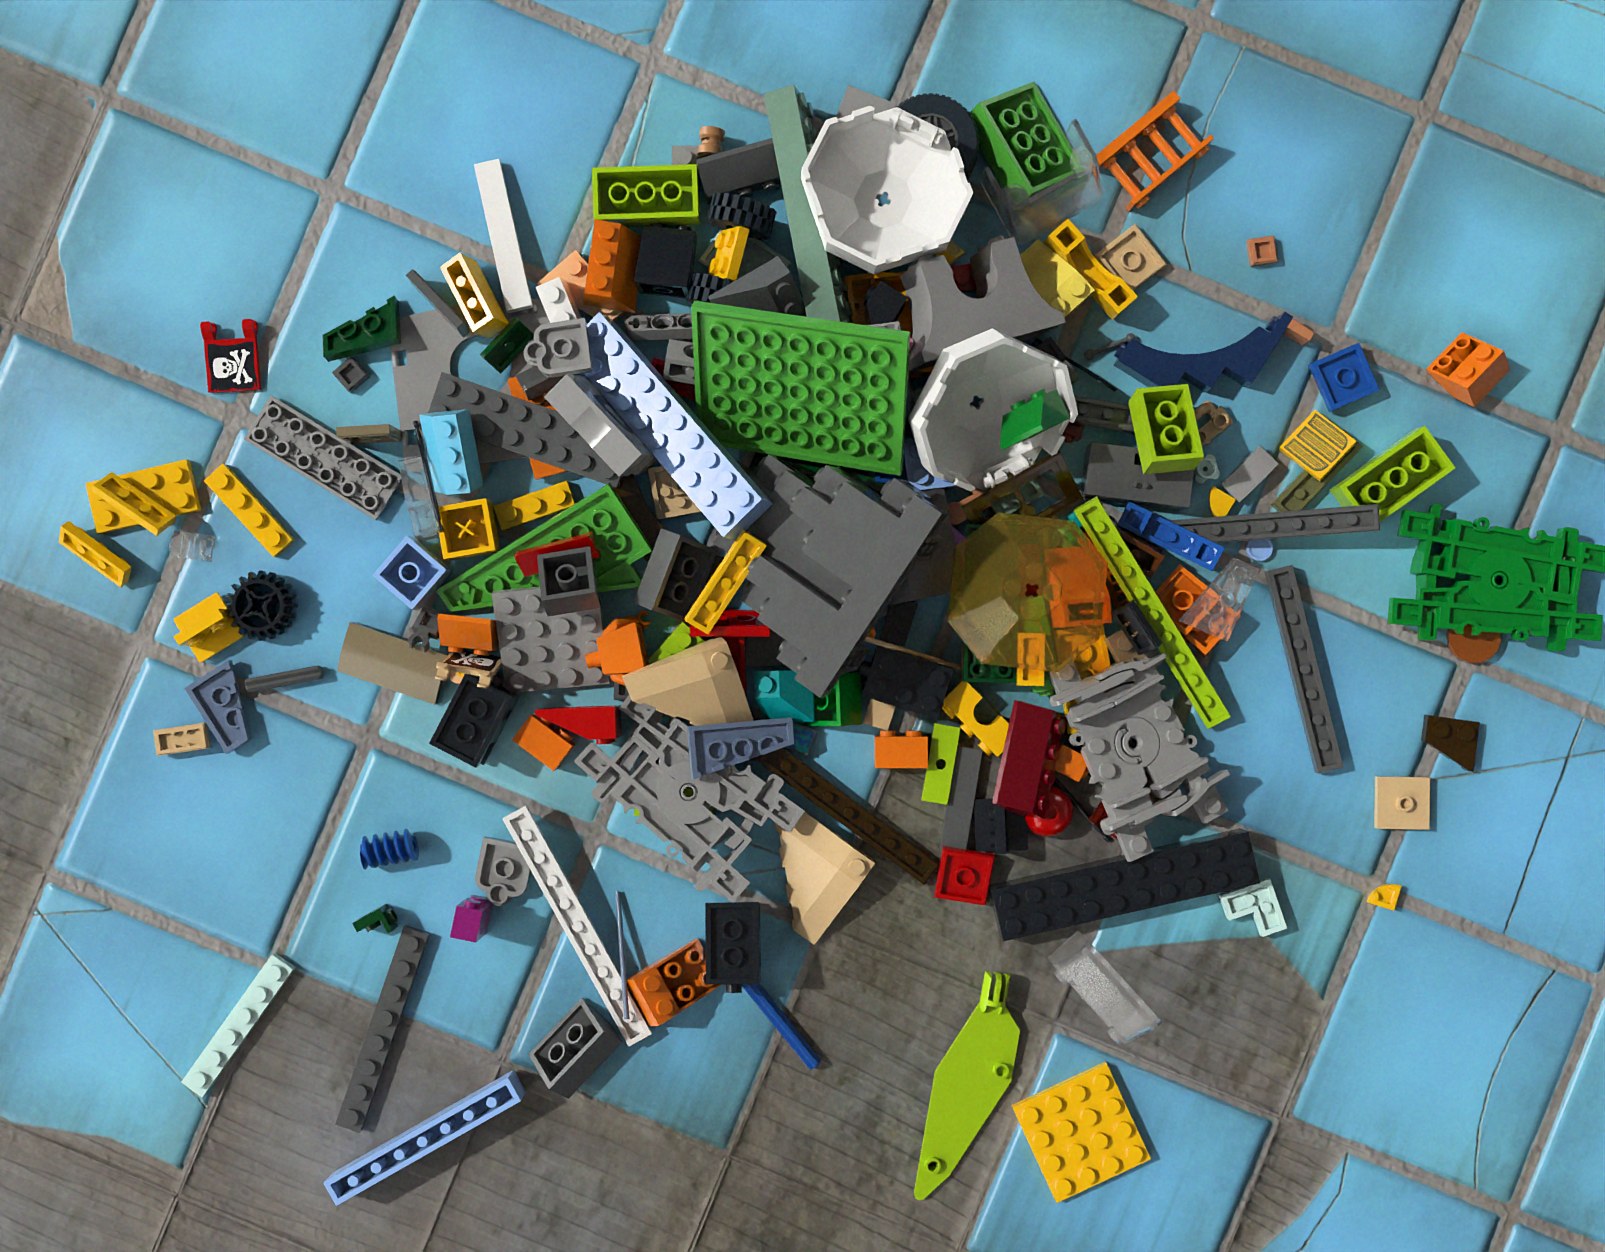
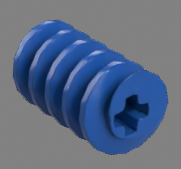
M404 829L403 837H400L397 830L394 831L393 839H390L387 832L383 834L382 841L379 840L377 834L373 835L371 843L367 836L362 838L360 859L365 870L368 866L377 868L379 863L381 866H387L389 861L392 864H398L399 860L406 863L410 860V857L414 861L418 860V842L408 829Z

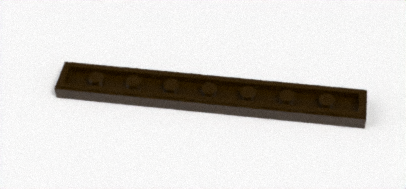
M785 748L761 755L757 760L923 885L939 866L937 861Z

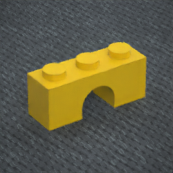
M961 679L946 694L943 702L944 706L941 709L951 719L956 716L962 722L959 727L970 738L975 735L981 741L978 746L988 756L993 753L998 757L1004 749L1009 723L999 715L988 724L978 723L974 717V707L983 697L968 682H963V679Z

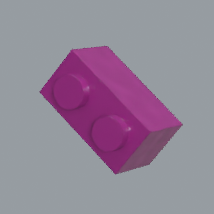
M471 895V898H466L458 904L455 910L450 937L475 943L487 933L493 904L486 902L485 897Z

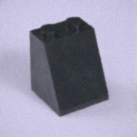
M651 223L650 226H643L634 283L640 294L677 298L687 297L694 272L697 245L696 231H692V228L687 226H677L676 229L666 228V225L660 223Z

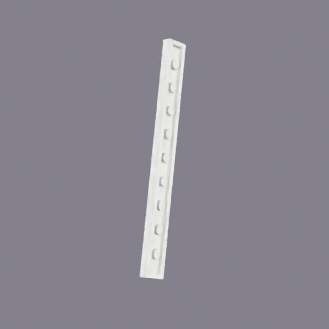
M525 805L503 817L502 819L628 1046L651 1035L652 1030L628 987L630 1019L624 1020L621 974L528 806Z

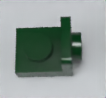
M384 904L352 924L357 932L364 928L369 932L380 926L382 922L387 933H390L398 927V917L392 908Z

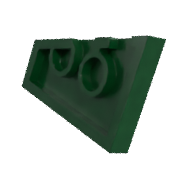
M392 296L386 300L387 304L378 309L372 307L365 311L366 315L356 321L349 320L323 334V357L330 362L401 344L399 301L397 298Z

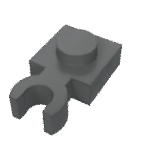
M423 607L412 626L413 634L408 639L409 647L413 649L416 643L422 642V652H427L430 648L429 639L438 640L439 638L438 614L446 613Z

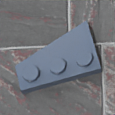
M232 660L226 661L184 688L226 754L233 752L252 740Z

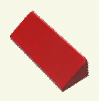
M588 532L517 551L514 557L526 577L539 573L537 555L589 546L591 547L594 559L600 557L593 532Z

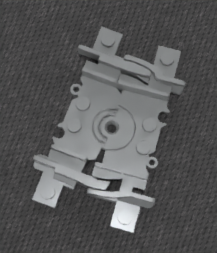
M1121 629L1104 639L1115 663L1096 674L1081 679L1071 656L1049 664L1045 668L1056 692V695L1050 697L1051 706H1059L1073 699L1077 703V705L1070 707L1069 713L1065 715L1070 728L1077 730V733L1070 735L1069 741L1073 746L1083 745L1081 754L1091 775L1089 784L1099 782L1102 785L1101 793L1095 795V798L1102 801L1108 815L1107 818L1102 819L1100 822L1103 833L1105 835L1115 833L1126 860L1132 862L1154 851L1144 829V826L1154 822V816L1163 814V816H1177L1193 805L1202 823H1208L1227 812L1228 809L1215 785L1229 776L1230 772L1229 770H1220L1208 778L1200 777L1211 770L1207 764L1209 761L1208 757H1199L1197 752L1190 750V748L1196 746L1197 739L1193 735L1184 736L1185 729L1172 707L1174 700L1168 699L1163 701L1160 698V692L1166 689V686L1161 685L1159 681L1165 677L1163 674L1159 675L1156 667L1167 657L1166 653L1158 654L1155 650H1151L1145 654L1138 655ZM1127 682L1126 685H1121V686L1115 687V686H1117V685H1119V684H1121V683ZM1131 738L1136 741L1135 748H1131L1128 744ZM1143 768H1145L1152 781V783L1148 785V788H1143L1147 783V778ZM1181 784L1184 790L1186 791L1187 796L1182 795L1181 790L1177 789ZM1150 792H1151L1152 796H1153L1154 799H1155L1154 802H1151V799H1150V796H1149V793H1150Z
M628 695L619 710L639 724L633 736L612 759L591 742L574 760V763L598 783L591 792L595 800L604 803L611 795L624 806L625 814L632 808L637 809L640 816L635 823H643L662 841H670L671 844L666 848L669 856L674 857L678 855L679 850L682 851V859L697 872L705 863L710 866L693 886L695 889L704 891L711 884L733 903L750 884L731 864L752 841L747 834L750 832L753 824L762 827L767 818H769L790 833L805 811L779 793L784 784L782 778L776 774H771L764 782L751 772L750 765L744 771H738L735 765L691 780L687 725L672 716L665 726L659 722L665 715L664 713L657 711L655 707L642 703L641 705L633 702L630 695ZM643 751H645V753L643 754V756L639 759L638 763L636 764V766H635V768H634V770H633L632 775L630 776V772H631V770H632V768H633V766H634L636 760L640 757V755L643 753ZM687 787L692 788L694 791L693 796L686 797L683 793L684 789ZM712 806L721 812L730 810L745 819L737 827L727 817L721 821L708 809ZM733 831H735V833L726 842L723 843L724 845L731 848L733 851L722 858L712 849V847L722 842ZM671 847L676 848L675 853L670 852Z

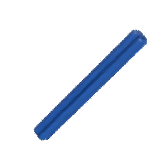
M742 984L743 989L808 1069L816 1068L820 1064L821 1058L760 984Z

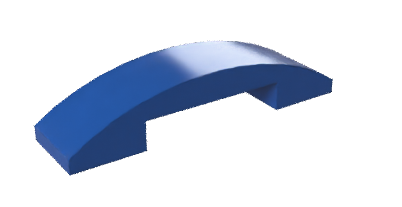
M1130 501L1117 525L1212 572L1225 549Z

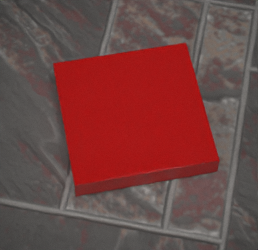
M943 846L934 898L986 906L995 855Z

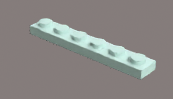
M277 953L270 956L181 1082L201 1097L208 1093L296 969L294 965Z

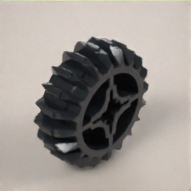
M260 570L257 575L255 572H249L248 579L241 576L239 578L241 586L238 584L231 585L235 593L227 594V597L232 599V603H226L225 607L232 608V612L228 613L227 616L235 618L231 626L233 628L240 627L238 632L240 635L247 634L248 639H255L257 637L259 641H265L266 637L275 639L276 633L279 635L285 634L283 626L287 628L292 626L288 619L297 617L291 611L292 608H298L299 605L292 603L291 600L295 599L297 595L296 593H288L293 586L291 584L284 585V577L276 578V573L269 572L266 574L265 571ZM265 584L271 587L274 592L263 595L255 587ZM247 597L249 604L248 607L245 609L244 605ZM280 602V609L277 615L275 607ZM260 616L263 620H267L269 625L258 627L250 619Z

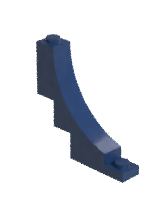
M1283 312L1278 317L1273 316L1265 329L1258 326L1236 343L1215 351L1200 354L1168 353L1145 346L1131 339L1127 344L1121 343L1114 354L1117 360L1113 366L1147 387L1177 385L1180 379L1183 378L1206 393L1212 389L1221 373L1240 385L1247 387L1253 383L1293 319V316L1287 312Z

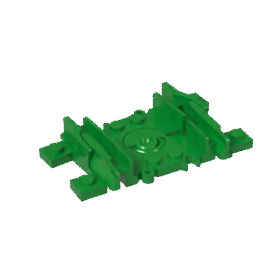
M1442 504L1431 505L1428 513L1402 510L1397 536L1420 540L1410 568V574L1416 575V599L1389 598L1387 624L1418 626L1417 639L1421 641L1435 640L1437 629H1453L1456 634H1464L1463 629L1467 624L1472 628V636H1477L1481 632L1511 633V637L1515 641H1525L1528 637H1547V651H1564L1567 639L1601 641L1603 615L1577 613V596L1582 570L1605 573V546L1578 542L1579 531L1576 528H1560L1557 530L1556 537L1548 536L1544 530L1537 531L1536 538L1531 539L1529 527L1522 528L1521 530L1499 526L1489 528L1490 522L1485 517L1477 518L1473 523L1460 519L1442 520L1441 530H1438ZM1432 544L1443 546L1439 555L1430 556ZM1456 573L1470 576V581H1456L1452 588H1436L1437 578L1442 580L1455 579ZM1498 575L1503 578L1501 585H1497L1495 582V578Z

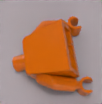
M642 610L636 617L631 615L614 619L603 630L602 636L597 638L598 651L585 654L588 668L601 666L604 675L610 677L613 682L626 686L622 678L623 675L649 665L642 629L647 628L651 621L643 622L640 618L645 617L648 612Z

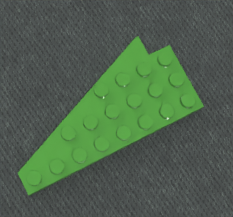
M609 482L445 583L436 591L451 612L493 606L491 594L493 591L540 586L539 573L526 577L522 573L514 557L517 551L588 532H593L600 557L594 559L599 592L639 587L642 577L633 565V562L651 552L653 547Z

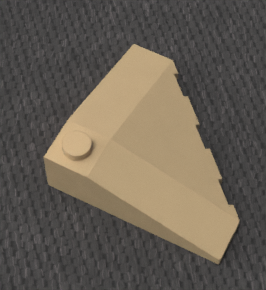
M717 636L622 676L633 702L641 705L642 703L655 707L657 711L674 718L679 716L689 720L692 725L754 721L727 642L722 637Z
M805 811L790 833L776 823L775 828L776 831H779L781 841L779 851L782 867H785L788 883H785L788 903L792 905L794 919H791L793 930L815 945L874 866L875 861Z

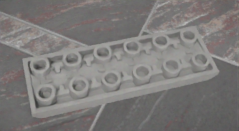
M273 396L269 397L244 438L250 444L374 520L379 518L390 497L404 477L354 445L338 438L336 434Z

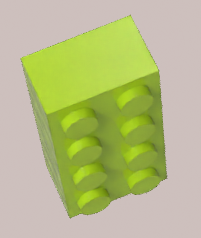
M697 164L592 168L593 220L620 223L625 227L650 226L651 223H660L666 226L700 225L699 172Z
M1424 425L1410 431L1329 490L1341 507L1379 504V519L1381 522L1454 470L1455 466Z

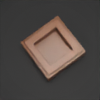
M1274 236L1248 239L1246 241L1250 267L1273 264L1278 261Z
M1292 319L1283 335L1302 346L1311 340L1314 331Z

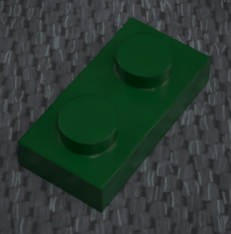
M514 317L482 351L480 356L501 374L525 349L528 344L527 342L534 339V334L518 318Z

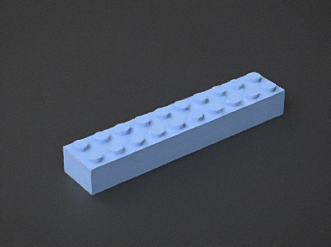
M598 312L587 324L593 372H586L584 374L723 537L735 541L741 531H746L773 503L668 382L663 379L662 375L615 321Z

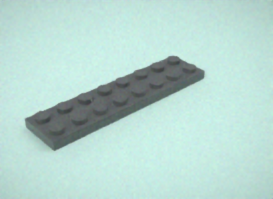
M441 372L428 413L469 409L475 439L604 484L610 482L613 487L619 489L623 477H619L557 411Z

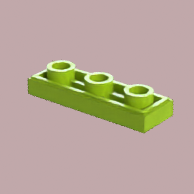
M934 723L928 756V768H926L921 797L922 801L948 804L960 727ZM939 759L945 761V765L942 768L936 767V762Z

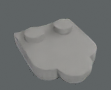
M579 318L540 325L535 330L534 341L528 343L524 349L526 362L533 367H538L544 376L550 378L565 376L566 374L573 375L593 372L586 319Z
M485 836L482 841L475 882L481 890L486 891L490 903L496 906H503L512 897L521 895L527 889L531 870L515 842Z

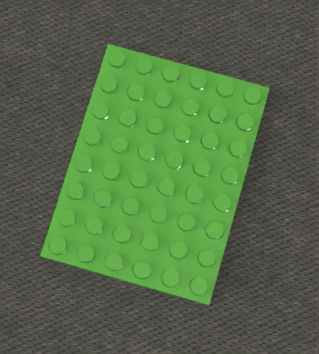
M701 301L693 302L691 313L696 416L723 447L901 475L903 470L910 332Z

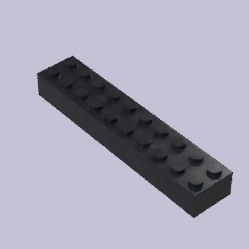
M1239 828L1155 847L1153 852L1132 862H1128L1125 855H1119L991 884L989 892L999 936L1003 941L1259 884L1260 880L1249 832Z

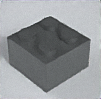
M590 546L537 555L541 601L548 617L601 608L596 563Z

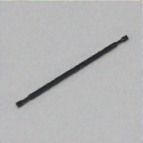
M416 420L413 421L416 429L418 446L435 518L438 523V531L442 533L444 529L441 524L439 507L422 435L419 431V423Z
M1055 776L1054 783L1058 788H1061L1069 796L1073 805L1096 831L1103 836L1106 842L1110 841V837L1103 833L1102 828Z

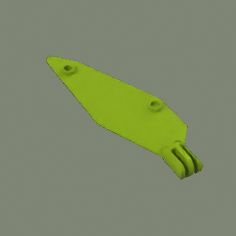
M985 971L980 1002L935 1070L914 1188V1196L917 1200L925 1199L950 1176L1011 1083L1020 1030L1005 1006L1010 974L1004 973L1001 976V973L993 972L991 976L990 971ZM930 1162H936L935 1165L928 1166Z

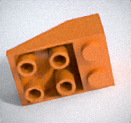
M698 938L646 966L627 979V987L649 1026H660L722 985H706V952Z

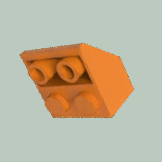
M1461 332L1426 370L1452 397L1475 407L1510 371L1504 350Z

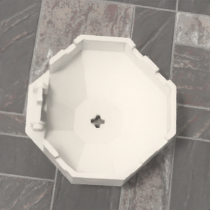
M867 106L852 111L851 115L837 119V116L827 119L801 170V180L825 250L872 274L916 261L924 255H934L946 251L973 195L971 185L968 183L964 173V164L959 150L955 147L951 150L946 132L898 107L874 114L875 108ZM885 193L888 195L887 200L890 201V204H884L881 207L878 205L879 200L876 199V196H882Z
M992 328L943 349L908 420L921 464L936 478L948 480L966 490L972 491L976 487L984 491L988 488H994L995 485L1010 479L1034 465L1042 448L1051 456L1057 454L1065 439L1062 434L1069 422L1074 423L1078 410L1067 365L1043 351ZM1045 389L1048 393L1057 389L1070 419L1030 439L1002 450L1000 447L1002 416L1012 411L1010 406L1024 399L1026 403L1032 401L1030 395ZM974 396L982 398L977 408L970 405L973 402Z

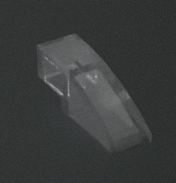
M421 455L399 460L407 510L410 512L414 537L419 542L440 538Z

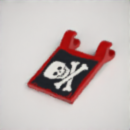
M252 319L242 320L245 338L216 340L217 327L215 323L209 321L201 322L200 329L204 340L208 393L261 390L257 322Z

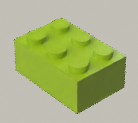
M1188 384L1137 388L1128 404L1143 474L1194 470L1204 458Z

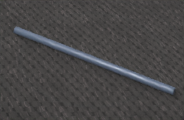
M615 892L625 1020L630 1019L621 894L620 892Z

